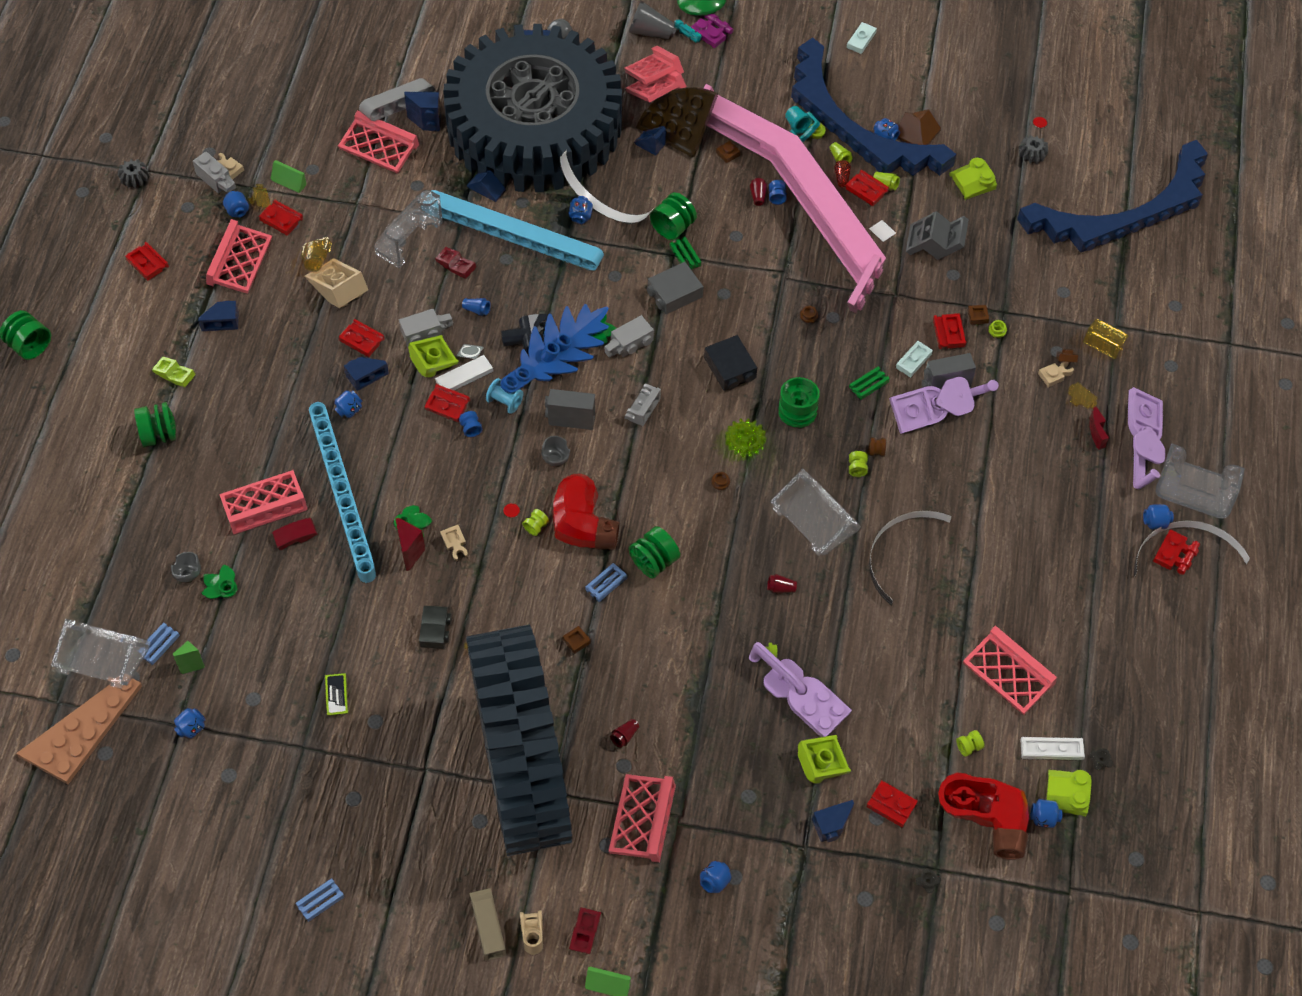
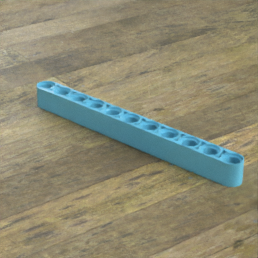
M431 190L422 204L423 209L433 215L588 270H596L604 257L603 251L595 246L436 190Z
M315 402L309 407L312 425L358 577L362 582L369 583L376 577L373 559L326 407L321 402Z

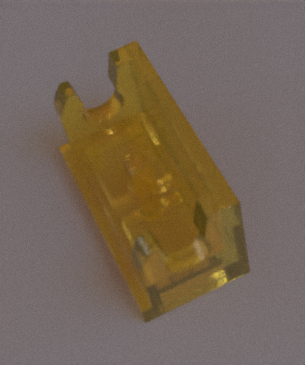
M1095 319L1088 328L1083 343L1116 359L1129 335Z

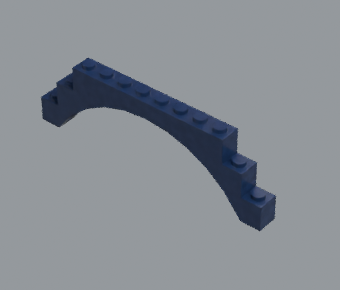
M811 38L798 47L797 59L800 64L795 66L794 78L797 83L792 86L791 98L794 102L801 105L806 112L810 111L830 132L837 135L842 142L849 145L854 152L861 155L878 172L892 173L901 166L904 171L914 176L928 166L940 176L954 166L956 153L945 144L918 145L898 142L870 132L848 118L837 107L824 83L821 66L824 46L814 38Z
M1197 140L1182 145L1178 156L1175 177L1164 191L1151 201L1135 209L1118 214L1091 216L1060 212L1033 203L1020 208L1017 220L1027 234L1044 229L1054 244L1070 238L1080 253L1090 251L1094 247L1105 245L1109 241L1120 239L1124 235L1135 233L1139 229L1150 227L1154 223L1165 221L1169 217L1180 215L1184 211L1198 207L1202 198V193L1198 188L1202 185L1205 177L1201 167L1204 166L1208 153Z

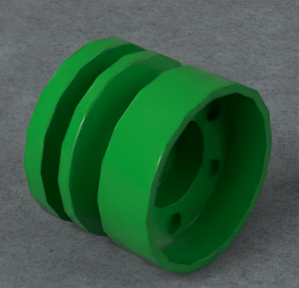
M676 192L670 193L649 214L651 224L655 230L669 240L677 239L697 219V213L692 203L685 196Z
M20 310L11 314L3 322L0 328V339L22 358L31 360L38 357L48 347L51 341V332L30 313Z
M795 377L787 380L782 385L778 414L785 424L802 428L809 426L816 419L820 390L813 381Z
M167 402L162 403V412H160L158 404H154L153 414L150 413L147 406L134 409L137 429L143 447L156 445V436L159 435L163 443L167 442L166 434L169 435L171 442L176 441L175 419Z
M658 526L653 527L644 534V539L639 538L636 543L629 546V554L633 562L646 576L653 579L665 570V566L669 567L680 558V551L675 541L664 529Z

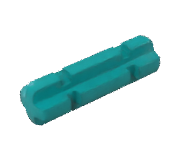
M680 19L674 21L676 30H679L688 38L691 37V40L695 43L700 41L702 37L700 33H695L694 29L684 24Z

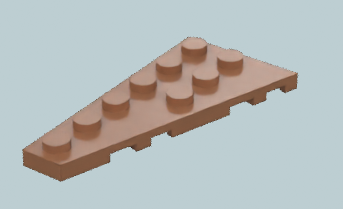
M123 674L17 752V756L62 782L69 784L141 689L142 684Z

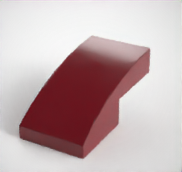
M445 247L435 258L440 265L465 279L476 268L475 262L461 257L460 252Z
M1096 406L1093 407L1089 424L1093 441L1098 450L1106 447L1109 437L1103 429L1106 420Z
M312 518L292 522L272 532L277 548L280 550L297 541L302 544L318 535Z
M580 907L569 947L570 950L591 954L601 912Z

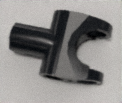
M548 314L523 316L519 319L520 328L502 330L503 347L523 344V349L528 354L530 336L534 326L537 327L544 343V335L540 332L545 330L546 322L543 321L547 320Z

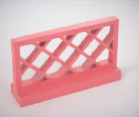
M659 46L651 48L652 55L624 68L627 74L644 84H648L673 71L681 74L684 73L679 57Z
M673 71L648 84L637 81L625 89L627 93L647 102H652L674 89L687 86L681 73Z
M357 110L354 115L355 120L338 145L339 149L398 174L412 150H416L419 146L417 136L381 120L371 121ZM357 126L364 129V132L354 134ZM369 134H378L379 138L369 141ZM366 136V142L357 144L356 138ZM354 139L356 145L345 146L347 141ZM388 139L393 141L394 144L385 147L382 142ZM381 142L382 148L372 150V144ZM369 146V152H360L359 148ZM401 146L408 147L406 151L401 153L397 149V147ZM395 148L397 154L387 157L385 151ZM384 152L385 158L376 159L374 157L375 154ZM399 159L396 167L389 164L390 160Z
M231 219L206 274V284L210 286L218 284L248 294L272 240V235L240 226L238 221ZM240 232L248 234L249 237L241 240L238 235ZM262 238L265 239L266 242L264 244L257 245L255 240ZM252 241L255 247L246 250L243 244ZM240 245L243 251L235 254L232 249ZM258 251L259 257L252 259L249 253ZM246 255L249 261L240 263L237 258ZM234 259L237 265L228 267L226 262ZM252 265L253 271L246 273L243 267ZM240 269L242 275L234 277L231 271ZM226 273L231 278L226 281L219 279L221 275ZM245 278L247 281L246 287L238 285L237 281Z
M293 470L219 494L233 534L308 510L304 495ZM292 478L289 485L282 483L284 480ZM273 485L274 487L271 491L264 490L265 486ZM278 488L286 489L282 495L275 493ZM290 491L298 493L287 497ZM247 492H255L252 497L245 496ZM260 494L267 495L264 501L257 499ZM231 497L237 498L234 503H229L225 500ZM272 497L279 499L277 501L268 503ZM241 500L248 501L245 507L239 506ZM253 503L260 505L259 507L250 509ZM234 510L242 511L241 513L232 515Z
M994 626L990 634L963 660V663L1023 715L1048 689H1051L1056 684L1057 680L1054 674L997 626ZM991 641L996 645L997 652L985 653V645ZM997 656L998 666H986L985 657ZM1000 656H1009L1012 659V665H1000ZM974 657H983V666H974L970 661ZM1001 669H1012L1013 679H1001ZM1015 669H1024L1027 672V678H1015ZM986 670H998L999 679H989L986 675ZM1016 682H1028V692H1016ZM1030 682H1039L1044 687L1040 691L1031 692ZM1001 683H1013L1014 692L1003 691ZM1017 696H1029V703L1023 708L1017 703Z
M625 775L609 853L649 858L652 862L660 863L676 788L673 777L665 776L662 779ZM630 781L639 782L641 787L631 792L629 790ZM653 784H659V791L651 795L647 788ZM645 790L649 798L639 803L635 796ZM630 799H633L637 806L627 812L624 805ZM653 801L656 808L647 814L643 807ZM641 809L645 817L635 823L631 815ZM629 818L633 825L623 831L620 823ZM649 820L652 827L643 834L639 826ZM637 829L641 836L631 842L627 834ZM623 837L629 843L624 848H615L616 842ZM642 840H645L648 844L646 852L637 851L635 845Z

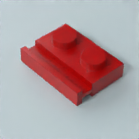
M860 170V173L856 174L846 184L845 189L871 206H874L888 192L889 187L863 170Z
M274 199L273 204L269 205L259 215V220L288 236L298 225V222L303 220V215Z
M147 242L142 247L139 246L125 255L126 260L147 281L161 273L165 267H169L168 262Z
M960 313L945 314L939 317L937 315L933 316L939 349H942V347H947L948 349L966 346Z
M356 319L339 336L340 342L367 357H370L378 348L380 342L385 339L383 334Z
M436 384L424 407L425 410L459 423V417L464 413L470 397Z
M881 780L866 807L903 828L918 801Z

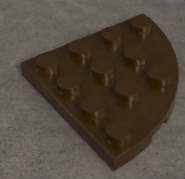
M698 87L672 90L653 101L649 108L643 112L636 128L647 131L664 126L666 128L665 143L690 157H695L718 93Z

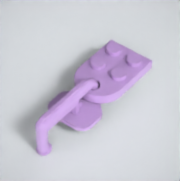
M956 377L945 381L942 389L927 386L889 398L900 434L937 423L944 419L948 412L955 416L971 412L974 408L973 396L997 390L998 382L991 380L987 384L970 389L965 378Z
M1133 387L1129 390L1128 426L1134 436L1133 486L1135 489H1141L1155 479L1160 478V473L1155 469H1151L1150 473L1145 476L1146 460L1155 464H1161L1165 460V448L1160 441L1162 436L1163 401Z
M756 642L754 644L749 660L751 662H758L762 658L773 668L764 678L765 688L777 698H787L792 711L820 737L828 736L851 713L852 710L822 682L812 677H803V670L790 659L780 661L761 643Z

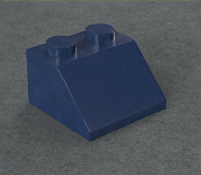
M404 92L407 118L423 131H440L441 106L439 92Z

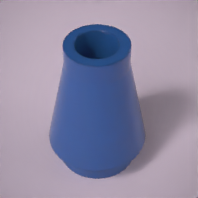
M465 298L462 302L463 309H467L480 316L488 315L490 311V301H487L485 298Z

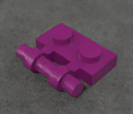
M708 14L705 15L708 21L701 18L691 28L695 30V33L701 34L703 41L716 48L726 40L724 33L732 34L734 29L727 22L721 21L717 15Z

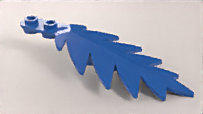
M584 304L575 323L569 307L566 306L561 317L559 330L552 314H549L545 324L544 343L537 327L534 326L530 336L528 355L522 349L520 355L521 366L501 380V388L507 393H515L534 379L550 381L552 377L548 374L577 372L578 368L565 362H581L593 359L592 355L579 349L594 348L604 344L603 341L590 335L608 329L609 326L601 323V320L609 308L603 307L591 313L587 304Z

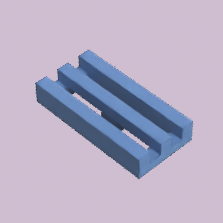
M612 563L585 587V590L590 592L600 602L627 579V574L616 564ZM614 570L616 571V572H615L614 574H612L609 578H607L600 586H598L595 590L593 589V588H594L597 584H599L604 578H606L611 572H613Z
M163 622L136 652L140 657L153 665L180 635ZM169 634H170L171 636H170V637L165 641V643L160 647V645L162 644V642H163V641L169 636ZM156 649H158V650L151 656V658H150L149 656H150Z
M331 878L296 902V905L309 922L344 898V894ZM336 892V895L333 896L331 899L317 907L309 914L307 913V911L312 909L317 904H320L326 898H328L330 895Z

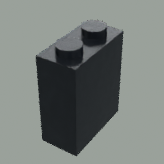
M738 335L705 347L704 359L723 391L734 389L740 384L751 382L757 378L758 367Z

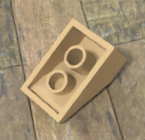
M334 258L305 275V278L322 296L338 308L348 305L350 301L361 297L363 293L368 291L361 271Z

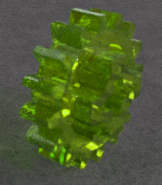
M741 418L739 423L733 421L732 426H728L725 432V444L729 445V451L734 449V454L737 455L740 452L742 457L746 453H748L749 457L752 456V452L758 454L759 449L763 450L766 442V432L762 430V425L756 426L757 421L755 420L751 423L749 418H747L746 422H743Z

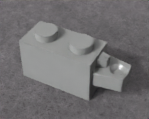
M204 152L193 160L196 175L217 193L223 190L229 193L236 188L235 182L230 178L229 170L208 152Z
M430 309L399 319V324L408 347L411 342L442 335V331L445 328L453 325V320L450 313L436 315L434 309Z
M641 315L611 331V341L605 346V353L608 357L616 354H621L623 357L633 354L637 349L647 346L654 341V330Z

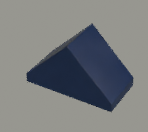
M662 126L643 131L634 141L635 145L656 156L665 146L666 128Z
M491 170L476 174L467 185V188L494 202H497L506 191V188Z

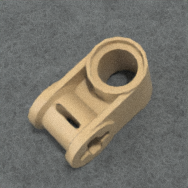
M542 910L531 914L520 912L524 949L530 955H536L543 949ZM530 939L538 940L536 944L528 943Z

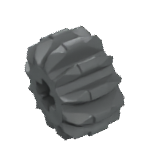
M1032 135L1028 138L1024 137L1019 145V156L1023 157V161L1028 160L1029 164L1031 162L1036 164L1039 161L1043 162L1048 155V143L1044 142V138L1039 139L1038 135L1036 137Z
M131 159L129 162L124 161V165H119L118 176L123 185H126L128 188L131 186L136 188L137 185L143 186V182H147L149 172L144 162H140L139 159L135 161Z

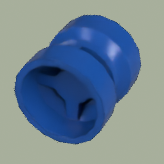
M782 180L770 182V202L778 205L783 204L787 200L785 192L786 183Z
M475 411L465 412L459 417L466 437H474L482 432L483 429L481 423L478 422V416Z

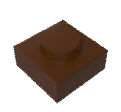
M731 141L716 148V153L726 163L740 156V150Z
M986 305L968 306L967 311L970 325L989 323Z
M1062 349V352L1057 351L1056 359L1063 362L1077 363L1078 355L1072 349Z
M577 626L563 636V641L574 654L591 644L590 638L580 626Z

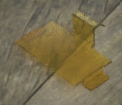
M256 184V187H253L254 193L252 197H248L249 203L254 205L256 200L258 207H268L271 204L267 189L263 188V184Z
M1079 382L1072 384L1068 388L1070 390L1068 394L1072 396L1070 402L1076 407L1078 404H1082L1087 409L1089 407L1093 409L1097 405V397Z

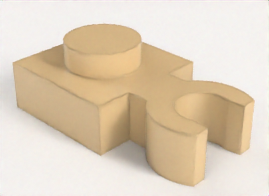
M219 153L221 160L218 162L229 170L232 180L244 171L243 165L231 157L226 160L225 155Z
M1062 362L1059 367L1054 363L1040 369L1038 374L1047 387L1064 381L1065 376L1072 375L1074 369H1065L1069 362Z
M459 525L440 531L447 550L453 549L455 561H458L457 553L462 552L465 558L468 557L466 548L461 546L466 544Z

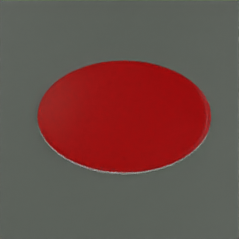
M1036 117L1033 119V124L1038 128H1043L1047 125V120L1043 117Z
M510 503L504 507L503 512L507 517H516L520 509L518 505Z

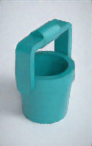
M798 106L789 108L785 114V118L792 128L790 132L796 136L803 133L799 137L802 143L820 126V122L810 111L805 113Z

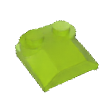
M973 158L968 165L949 173V176L952 177L965 200L995 190L997 187L994 173L982 158Z
M442 335L409 343L410 358L419 373L424 377H433L437 371L454 366L459 362L444 341Z
M837 735L803 740L798 744V758L810 782L818 784L824 779L851 772L837 740Z
M1048 770L1046 800L1057 802L1059 809L1064 813L1086 816L1090 803L1091 775L1083 770H1076L1074 772Z

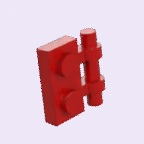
M1170 529L1153 562L1169 570L1175 565L1179 567L1177 572L1184 575L1186 570L1190 569L1193 557L1197 556L1200 543L1193 541L1191 545L1185 544L1188 539L1187 537ZM1180 552L1186 554L1184 558L1178 557Z

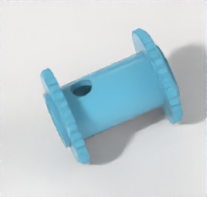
M495 379L487 390L486 401L492 402L495 399L508 406V413H514L521 404L523 391L517 390L515 393H507L500 386L501 379Z

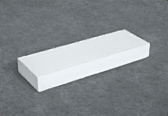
M482 355L435 378L438 385L456 390L493 372V367L486 357Z
M1021 737L1020 740L1022 759L1084 760L1085 758L1083 738Z

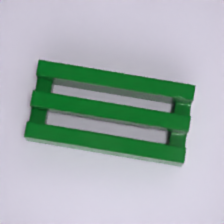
M683 237L682 240L677 239L675 243L673 241L670 242L669 246L680 264L685 262L677 247L680 248L685 259L690 264V269L701 266L699 257L686 237Z
M878 366L852 382L849 388L862 400L889 383L890 378L886 377L885 373L881 372ZM880 378L882 379L873 386L869 387L875 381L879 380ZM866 387H869L868 389L860 393L861 390H863Z

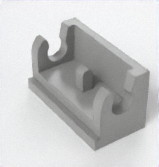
M644 384L641 393L632 407L627 410L628 413H626L625 419L644 426L660 401L661 389Z

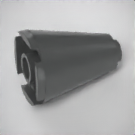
M641 1L634 15L629 33L669 39L674 37L677 28L674 27L675 23Z

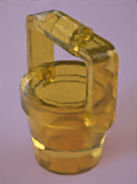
M328 237L307 242L303 245L301 257L307 270L317 272L322 268L327 253L330 252L331 241Z

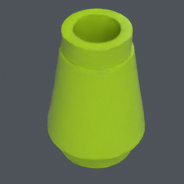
M837 142L831 144L830 150L837 164L841 166L848 165L852 161L851 152Z
M875 172L873 176L888 186L890 191L896 190L900 183V177L896 174Z

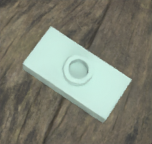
M862 22L848 41L847 48L862 54L876 34L877 28Z
M917 341L899 360L896 368L911 378L932 355L933 350Z

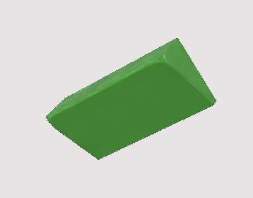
M277 160L274 161L271 180L300 193L307 185L305 174Z
M189 641L185 642L173 653L182 674L205 667L199 650Z
M588 967L585 983L587 990L611 996H628L631 985L630 976Z

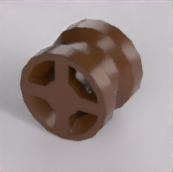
M870 437L869 456L879 454L885 457L886 438L875 439Z

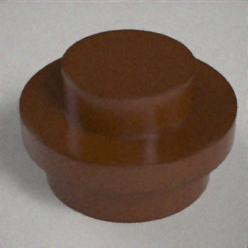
M805 306L800 311V318L806 323H813L818 318V312L813 306Z
M717 472L712 476L711 484L717 490H724L729 487L730 478L725 472Z

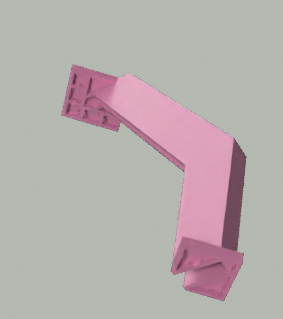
M708 84L704 86V89L714 92L712 86ZM718 95L707 126L771 161L857 283L848 300L849 310L854 313L858 310L861 311L866 302V294L870 295L875 286L873 285L875 278L879 279L883 272L882 268L886 257L798 136Z

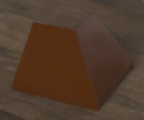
M929 109L914 113L905 112L898 125V130L900 131L898 139L910 144L929 145L941 131V127Z

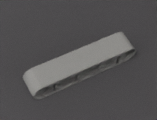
M419 78L365 99L360 104L359 110L371 121H376L406 109L404 92H435L436 89L425 79Z

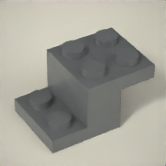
M937 211L910 224L906 252L912 255L924 249L939 260L962 249L965 245L969 219L962 216L950 222Z

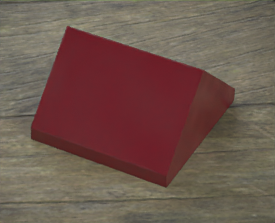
M396 518L406 571H409L425 551L423 532L412 524Z

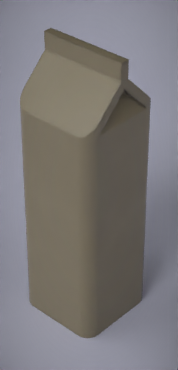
M491 888L469 893L485 961L505 957L506 949Z

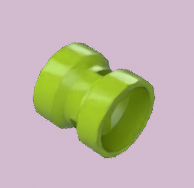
M854 451L849 454V463L851 464L849 466L850 475L863 477L868 473V466L866 465L868 455L865 452Z
M535 509L531 513V517L526 518L522 525L528 533L537 536L541 531V527H545L549 523V518L541 510Z
M977 730L969 732L968 736H960L956 739L957 747L964 757L971 755L974 750L979 751L985 747L984 741Z

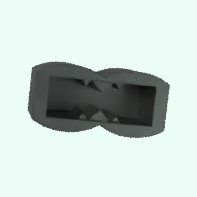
M424 605L419 638L420 647L444 649L445 643H449L450 631H447V626L451 625L452 613L448 612V607Z

